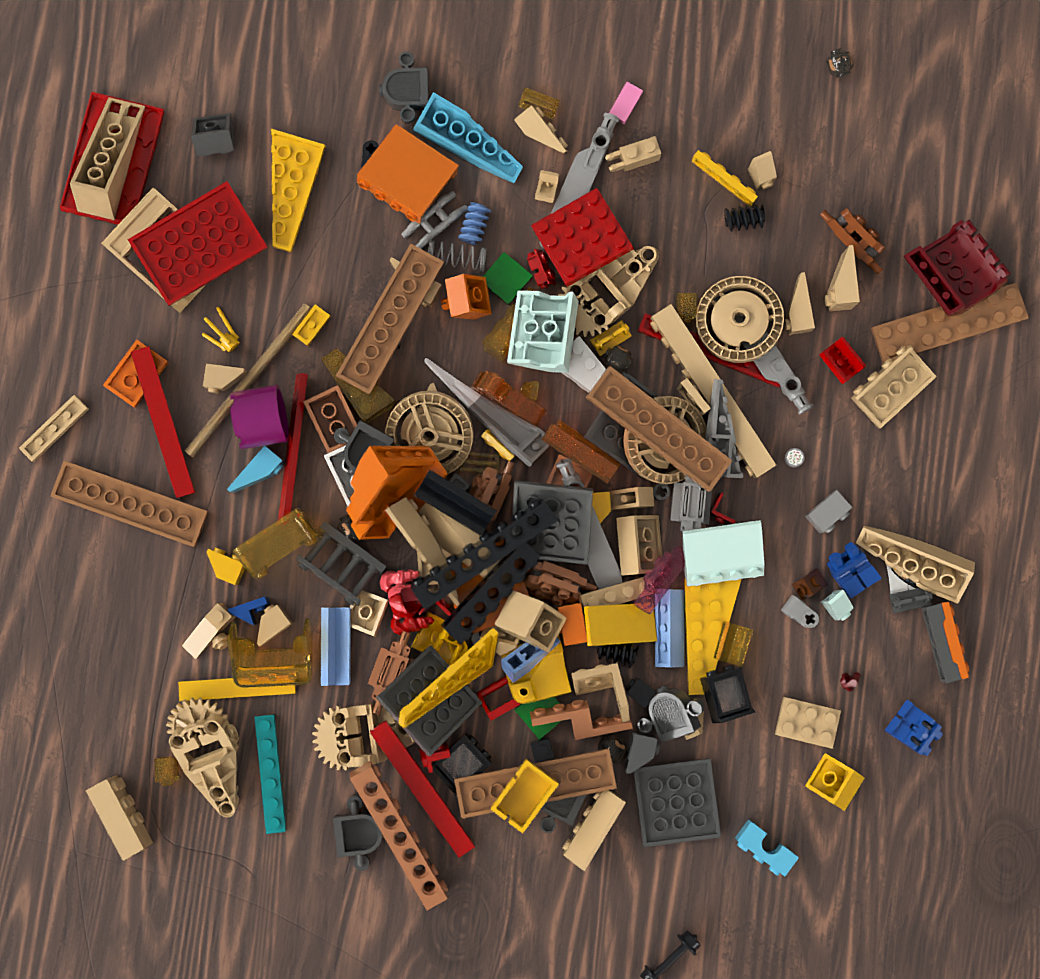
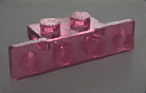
M675 546L671 553L666 551L663 556H659L654 563L655 567L652 571L649 570L643 578L644 590L636 599L634 605L647 614L652 613L685 567L684 551L678 546Z

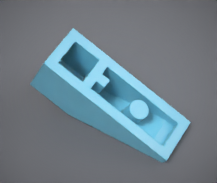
M264 446L227 490L235 493L273 477L274 474L278 475L283 470L285 462L268 447Z

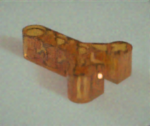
M480 371L471 385V388L477 393L495 401L536 427L546 412L543 407L512 388L502 377L491 371Z

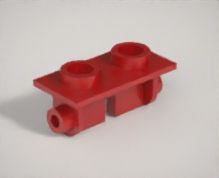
M534 249V252L527 254V261L531 270L539 269V272L533 274L538 287L545 289L548 287V284L556 285L554 280L556 278L555 273L548 266L546 253L542 250Z

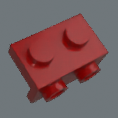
M844 337L838 339L819 354L842 385L866 367L865 363Z
M446 741L431 756H427L422 749H419L423 767H427L429 773L433 772L432 761L450 758V751Z

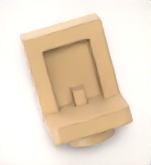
M541 170L535 194L536 200L554 202L559 179L558 173Z

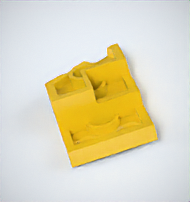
M427 612L425 617H432L435 621L429 625V628H421L411 647L423 652L431 645L446 663L451 665L468 651V646L465 641L460 644L441 626L445 621L444 619Z

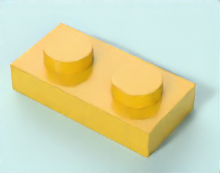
M315 304L292 335L309 347L331 316Z
M488 429L481 435L485 443L495 448L503 459L510 462L516 457Z

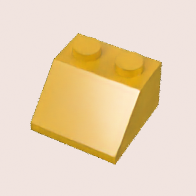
M825 753L805 787L845 811L865 777Z

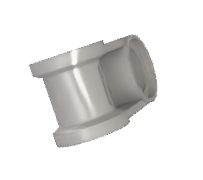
M794 595L790 596L781 609L785 615L805 628H813L819 622L818 614ZM812 615L813 623L806 624L807 619L805 616Z

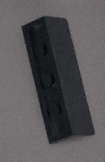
M431 470L428 471L415 493V496L480 536L483 535L497 512Z

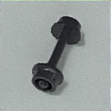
M688 930L683 934H678L677 937L682 944L654 971L645 965V970L640 974L641 978L660 979L659 976L687 950L695 956L697 954L696 951L701 946L697 941V935H692Z

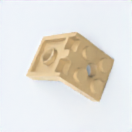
M618 663L607 666L598 665L593 669H580L575 673H571L576 696L613 687L622 723L630 721L628 702Z

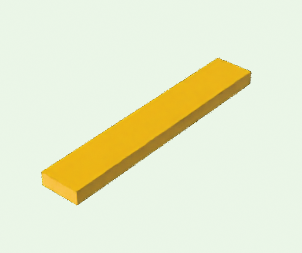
M295 674L178 682L179 701L185 699L190 701L192 697L195 700H199L200 697H202V700L296 693Z

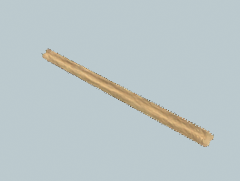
M303 304L304 306L297 311L298 313L294 315L295 317H293L292 321L288 322L289 324L285 326L286 328H284L283 332L281 331L274 343L272 342L265 354L258 359V363H255L256 365L253 366V369L249 370V374H246V378L242 379L241 383H239L240 385H237V389L233 390V392L248 390L247 388L253 385L252 383L257 379L256 377L262 374L261 372L266 368L265 366L269 365L276 353L278 354L279 350H281L280 348L284 346V342L287 343L288 339H290L289 337L294 333L293 331L297 329L296 327L300 325L312 308ZM227 398L228 400H225V404L219 407V411H216V415L212 416L211 420L207 422L208 424L204 426V430L198 433V438L195 437L196 439L192 441V445L186 448V453L191 457H194L195 453L197 454L196 451L202 448L201 446L205 444V440L209 439L210 435L214 433L213 431L218 428L217 425L223 422L222 420L226 418L225 416H227L228 412L230 413L229 410L232 404H234V399Z

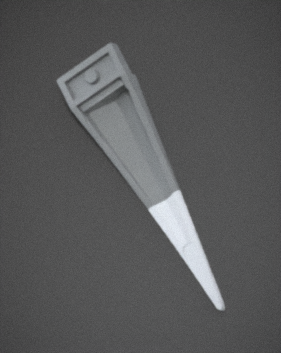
M425 358L424 362L487 429L528 467L553 444L554 440L540 428L483 397L431 360Z

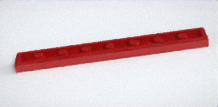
M645 313L637 332L661 341L663 337L659 331L655 332L650 325L652 315ZM689 331L708 360L775 387H780L779 383L766 380L754 361L732 363L722 360L707 350L697 333Z
M148 346L131 351L175 496L180 498L193 494L195 489L151 348Z
M305 373L297 374L295 379L289 441L287 443L277 523L279 526H289L304 412L303 401H305L308 375Z
M385 720L371 729L370 734L456 855L460 858L475 848L473 841L388 721Z

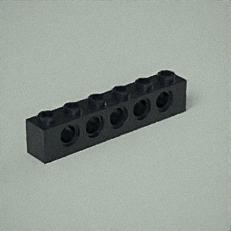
M524 543L500 559L441 626L460 644L464 641L467 642L472 637L474 629L477 626L481 627L485 623V617L499 607V602L503 597L507 598L512 593V588L516 583L519 584L526 577L525 573L539 563L538 559L541 556L530 545ZM518 558H522L523 564L520 567H515V561ZM504 573H509V580L506 582H502V575ZM495 587L497 589L496 594L488 596L489 589ZM483 602V608L480 611H475V605ZM470 617L468 625H461L463 618Z

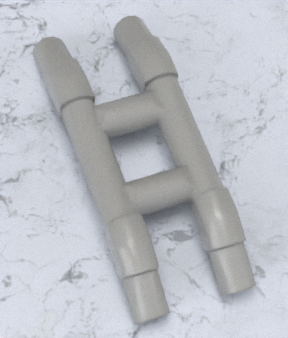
M451 191L439 198L425 212L420 224L416 221L411 222L401 235L407 239L421 225L428 233L417 243L416 247L423 249L430 243V240H433L451 223L468 211V207L463 205L448 216L441 208L456 197L455 192ZM434 213L442 220L435 228L427 221Z

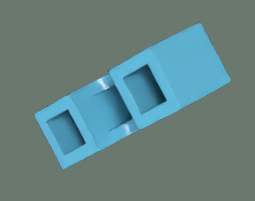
M748 819L735 837L738 841L737 846L745 852L749 849L754 853L753 858L761 864L765 861L770 865L768 869L777 876L780 873L786 876L799 857L781 843L772 851L763 850L762 840L767 833Z

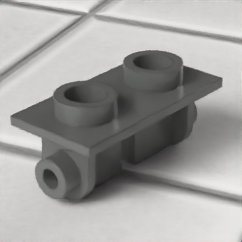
M921 588L889 594L893 613L931 605L930 600L933 598L931 592Z

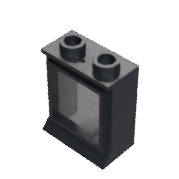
M734 665L723 667L721 672L717 670L706 672L705 677L700 678L712 723H724L756 713L751 706L741 670L742 667L735 668Z
M464 734L449 748L450 758L437 760L432 764L433 771L456 796L455 778L480 774L492 764L490 761L491 755L485 749L482 751L477 746L478 741L472 735Z

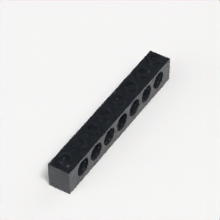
M535 499L529 503V508L524 511H517L512 515L513 518L508 522L502 521L495 527L496 530L491 533H484L479 537L478 542L466 545L462 549L463 552L457 556L456 554L451 555L445 560V564L433 567L429 570L430 574L424 578L420 576L415 579L410 587L423 608L426 610L556 523L558 520L546 501ZM532 514H536V522L533 524H529V516ZM519 525L521 527L520 532L513 535L511 533L512 528ZM497 537H504L502 545H495ZM481 548H487L488 552L485 556H478V551ZM464 559L471 560V565L467 568L461 566ZM448 570L455 571L454 576L450 579L445 578V573ZM432 581L438 582V587L434 590L428 589V584Z

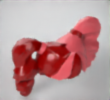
M390 570L382 574L380 578L381 589L388 594L393 612L391 629L398 635H402L403 631L406 634L409 632H420L421 628H429V625L435 621L429 616L415 618L422 605L411 590L410 586L412 585L406 583L418 578V570H398L397 572ZM404 618V622L401 623L400 619Z

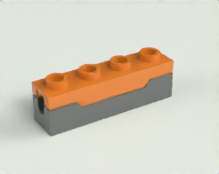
M941 602L921 607L941 682L949 683L969 678L968 673L970 669L968 663L964 661L963 654L965 650L963 644L959 642L958 635L960 632L958 625L954 623L953 616L955 613L953 606L949 602Z

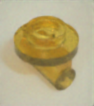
M526 381L520 388V394L524 400L537 401L539 381Z

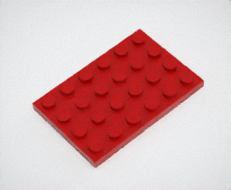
M228 181L127 239L168 306L178 302L268 248Z

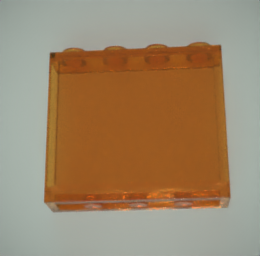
M558 419L556 424L552 423L541 440L605 483H608L620 466V463L584 439L583 434Z

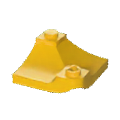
M561 640L535 667L513 683L506 675L513 698L521 704L571 693ZM512 650V651H510V652H508V653H505V654L501 655V658H502V659L505 658L507 655H509V654H510L511 652H513L514 650ZM520 690H525L527 695H521Z

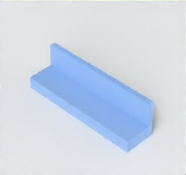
M657 589L655 590V626L657 641L655 642V667H684V590Z
M321 608V686L350 685L351 608Z

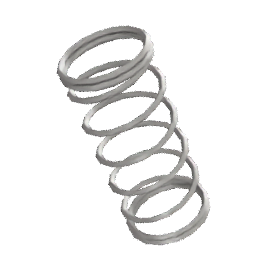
M430 240L428 253L431 255L434 254V240ZM441 242V244H440L439 252H438V255H437V258H439V255H440V252H441V260H442V261H443V242ZM451 243L446 263L443 266H446V264L448 263L451 253L452 266L455 268L458 264L462 251L463 269L467 268L472 253L473 270L475 271L477 269L480 262V272L484 271L487 248H481L478 262L474 269V247L472 246L470 249L466 266L464 268L463 244L461 245L458 259L454 266L453 243Z

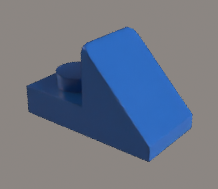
M262 597L230 608L228 611L230 614L252 625H257L252 610L255 613L263 611L270 602L268 597Z

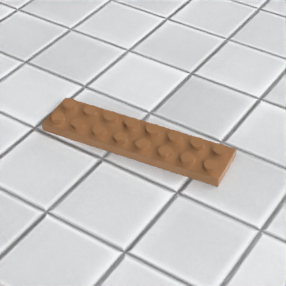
M410 243L335 375L337 378L368 395L372 393L443 267L444 261Z
M1013 283L1001 287L993 295L962 314L948 317L942 307L939 306L874 326L871 330L882 363H884L889 358L892 360L897 355L895 352L903 345L905 347L912 345L913 351L917 354L1024 321L1029 317L1018 285Z
M608 366L585 397L707 492L713 489L732 462L725 454L611 366Z
M63 461L50 497L195 548L209 511L67 461Z
M609 749L534 763L559 783L546 802L617 789ZM520 766L455 778L461 818L493 813L490 809L491 805L513 776L518 777L516 776V771Z

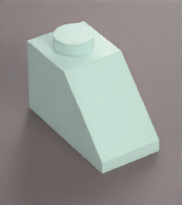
M835 590L820 602L834 620H845L851 615L850 611L853 609L844 590Z

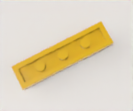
M699 150L695 153L692 159L694 164L748 206L754 204L758 196L752 188L741 184V180L735 175L731 176L726 172L724 166L714 163L707 153L700 152Z

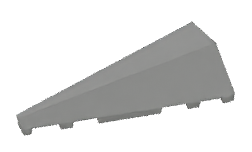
M714 379L705 440L732 460L722 477L743 478V472H741L739 465L740 458L737 455L735 446L736 439L731 415L728 413L726 404L728 402L727 396L724 394L722 385L724 382L723 380Z

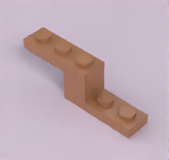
M576 700L566 705L556 704L546 709L541 707L530 712L532 726L571 719L575 740L633 729L631 719L622 723L620 714L611 718L601 717L591 721L587 700Z

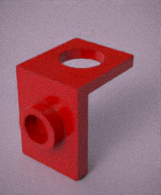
M721 492L711 508L710 515L715 517V521L723 525L725 523L735 524V520L716 511L724 494Z
M441 599L436 602L448 616L451 615V612L448 610L450 606L445 600ZM422 608L418 614L422 615L426 610Z

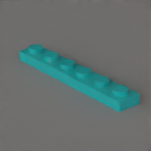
M275 714L255 716L266 834L286 832Z

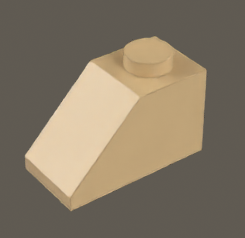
M771 151L752 159L747 170L756 189L771 187L777 178Z
M206 364L203 387L208 389L210 393L219 394L220 391H227L243 379L247 371L244 368Z
M634 487L609 491L611 510L654 506L653 487Z
M272 604L264 610L265 614L261 616L257 640L259 647L264 646L293 624L280 605L274 606Z

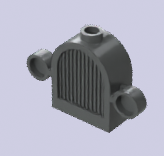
M403 52L399 56V63L402 68L394 69L386 75L383 85H379V95L385 97L386 102L391 108L400 111V117L404 123L410 124L416 118L415 111H423L429 101V77L427 67L411 68L414 65V57L410 52Z
M359 421L351 436L344 428H339L334 432L335 441L339 444H346L344 459L349 467L348 473L353 476L359 461L369 446H393L395 442L393 438L362 421Z
M665 685L656 689L658 694L652 698L649 704L650 717L645 716L638 721V729L642 733H649L655 727L662 743L699 729L701 724L697 716L703 713L705 706L699 699L691 701L682 690L668 688Z
M586 795L545 802L541 809L548 816L542 818L540 822L542 831L545 833L553 832L556 828L555 818L572 826Z
M353 795L347 801V807L351 814L336 815L333 818L337 858L356 855L354 867L359 871H364L370 864V859L365 854L371 853L379 846L383 839V834L369 812H359L363 806V800L360 796Z

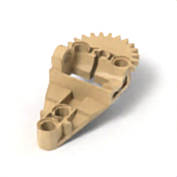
M645 246L639 250H632L567 288L562 286L565 294H558V296H565L567 293L573 292V288L576 285L581 288V293L576 296L578 299L575 323L576 335L583 331L584 337H587L588 331H590L591 336H595V330L601 334L602 328L608 330L609 325L613 324L634 305L659 259L658 249L652 246ZM649 249L654 252V257L651 260H647L645 257ZM634 262H637L640 267L636 273L631 270V265ZM596 275L619 301L612 308L609 307L603 298L591 304L592 309L586 308L588 305L586 302H592L599 296V293L589 283ZM600 314L605 317V323L602 325L597 321Z
M194 697L190 699V703L185 699L183 700V705L178 703L176 705L177 709L173 708L171 710L173 715H169L167 718L171 720V722L166 724V726L171 727L167 731V734H172L169 739L170 748L183 772L215 810L223 817H231L234 815L239 804V797L237 795L239 788L236 786V752L239 747L237 744L239 740L238 732L233 724H229L227 720L228 715L222 714L224 709L216 710L217 703L210 706V700L208 699L206 703H203L202 697L199 698L198 703H196ZM219 740L222 748L197 758L189 754V751L199 748L201 744L204 746Z
M376 703L345 708L336 706V711L333 707L329 708L330 714L325 711L323 712L324 718L318 717L321 725H314L318 732H312V735L317 736V739L312 742L319 745L314 750H321L318 758L325 756L324 764L330 761V768H334L336 765L337 770H341L343 766L345 771L349 770V767H360L369 761L372 764H376L388 759L370 734L371 729L385 720L388 721L406 748L416 742L384 707H382L380 715L373 713L372 711ZM341 714L345 716L344 722L341 719ZM361 715H367L372 750V753L364 754L362 736L350 739L344 737L362 733ZM346 753L350 755V761L347 759Z

